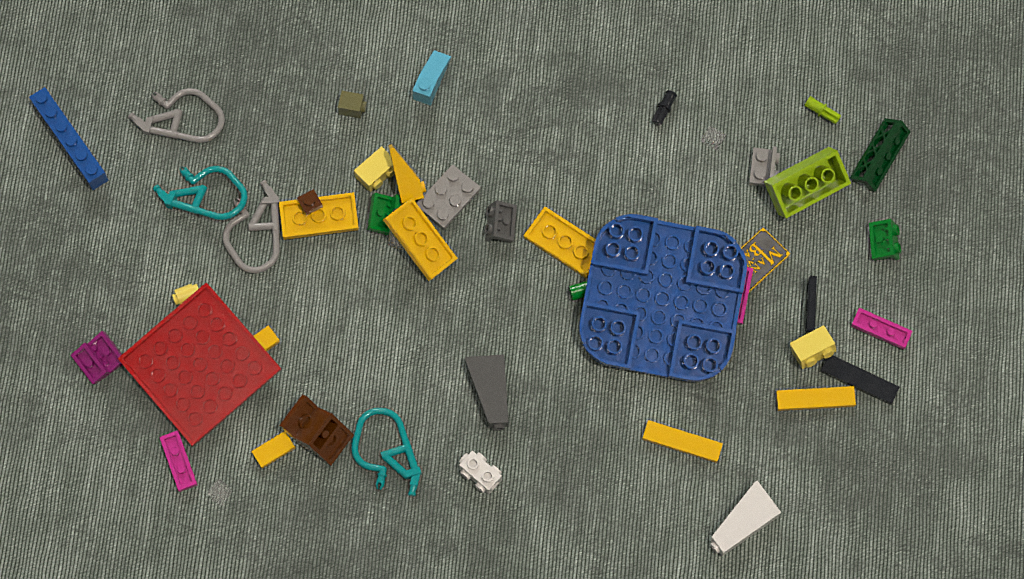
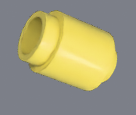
M197 283L175 289V294H172L175 305L182 304L199 289Z

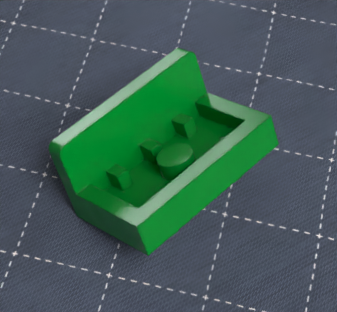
M379 193L372 194L367 230L385 235L392 233L383 219L401 206L399 201L400 195L396 194L391 197Z

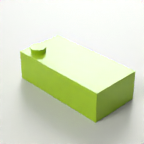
M827 147L765 180L764 184L777 214L788 218L850 185L851 181L838 150Z

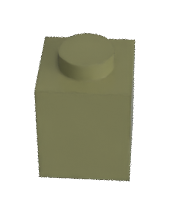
M342 90L338 104L339 115L361 119L362 112L365 113L367 108L364 94Z

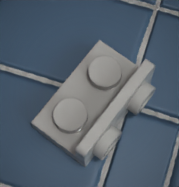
M773 146L772 150L753 147L749 185L766 187L764 181L778 174V171L774 170L775 164L779 163L780 153H776V146Z

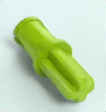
M812 96L808 98L804 105L817 113L819 117L822 116L834 124L838 123L841 115L828 108L826 103L823 104Z

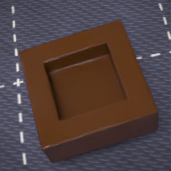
M314 189L297 197L306 216L323 207Z

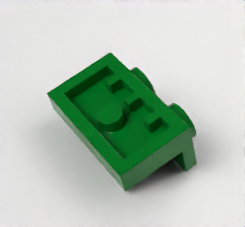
M892 219L870 222L869 232L872 259L874 261L887 258L899 260L901 245L898 242V235H900L898 224Z

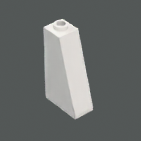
M758 481L750 487L711 537L710 541L712 543L710 546L716 554L720 553L721 556H724L780 516L781 511Z

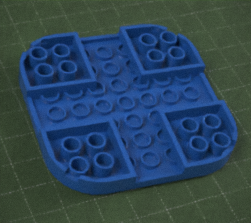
M637 214L616 217L600 230L593 248L579 322V336L585 351L595 361L613 368L686 382H702L713 378L727 365L733 352L741 298L747 274V261L744 251L733 237L720 230L658 220V218Z

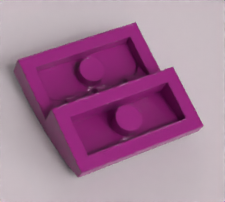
M101 331L89 343H83L71 354V357L92 384L103 380L122 365L117 359L122 353L105 331Z

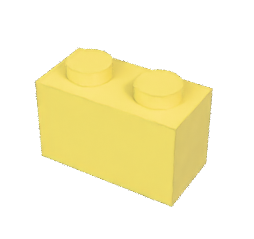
M382 146L354 170L355 178L369 192L380 188L387 177L390 178L395 174L391 156Z
M824 325L790 343L791 351L802 369L812 367L817 361L829 358L836 352L835 342Z

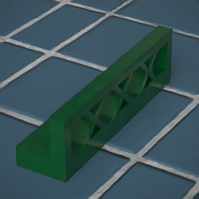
M888 118L883 120L850 176L852 182L864 183L869 191L876 192L911 132L902 120ZM888 125H893L890 130L885 132ZM884 139V142L878 147H876L878 142ZM875 155L873 160L867 162L869 157ZM866 170L864 176L859 177V174L862 171Z

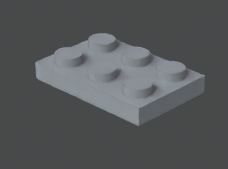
M452 164L426 192L424 198L417 202V205L428 218L445 230L480 192L481 187Z

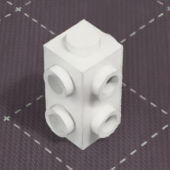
M471 451L470 454H464L459 461L460 474L465 479L474 481L476 483L475 487L480 492L490 494L502 481V475H500L502 472L496 466H490L486 463L487 459L479 452L476 454L474 451Z

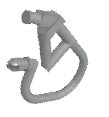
M194 88L182 89L176 92L168 101L158 92H153L156 96L151 95L165 109H169L179 98L185 95H195L201 98L218 116L216 128L206 136H194L177 132L183 113L180 109L147 117L145 122L133 112L128 116L145 135L155 134L195 143H205L213 140L222 131L225 123L222 109L205 93ZM173 118L170 130L153 126L154 123Z
M266 180L260 182V186L263 187L267 197L262 198L248 227L249 231L272 230L273 254L269 261L258 267L248 266L240 259L230 243L229 235L232 228L249 217L246 206L239 216L232 219L226 225L223 231V244L237 266L248 273L266 271L276 263L280 253L278 208L280 200ZM234 199V205L236 207L239 204V202L236 203ZM271 206V222L258 223L265 208Z

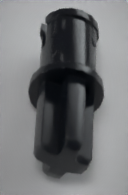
M667 90L661 103H658V109L652 118V122L655 125L661 126L667 114L671 112V106L677 97L675 92Z

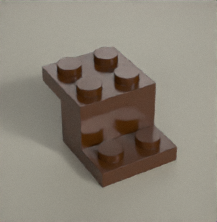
M303 394L279 425L298 444L316 453L330 466H332L354 436L332 413L319 408Z

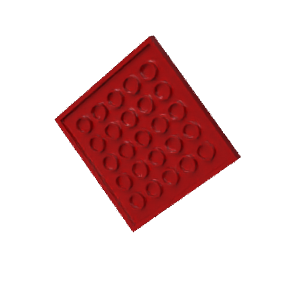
M207 282L117 358L192 446H195L282 370Z

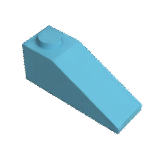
M433 51L413 88L414 100L431 106L451 56Z

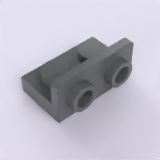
M496 200L487 207V224L484 228L486 241H491L492 239L509 243L514 241L517 205Z

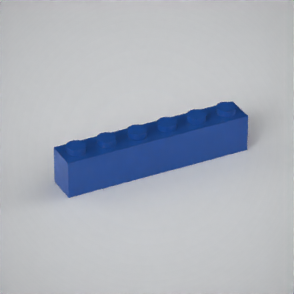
M44 87L29 96L33 106L91 189L95 190L109 181L102 167L47 89Z

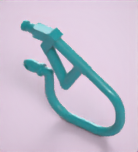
M222 166L205 168L195 176L186 167H182L184 170L182 171L180 168V173L191 184H196L210 173L219 172L226 175L241 193L239 204L227 213H216L199 207L208 189L204 185L172 190L169 194L162 190L159 185L153 187V190L167 208L173 209L175 207L216 220H227L239 214L244 209L248 198L244 185L229 169ZM196 194L192 205L177 200L178 197Z
M372 408L367 410L360 416L356 424L351 446L354 460L358 465L367 470L379 472L377 473L378 478L375 485L377 489L378 485H381V490L387 477V468L364 461L359 455L358 446L364 422L369 417L376 414L391 417L396 422L403 445L380 453L382 459L404 479H411L408 495L415 497L422 473L417 464L402 419L390 409ZM406 453L411 469L406 470L392 456Z

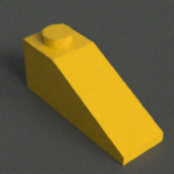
M392 144L388 145L401 203H405L410 198L414 200L424 198L423 193L426 192L424 181L420 182L418 175Z

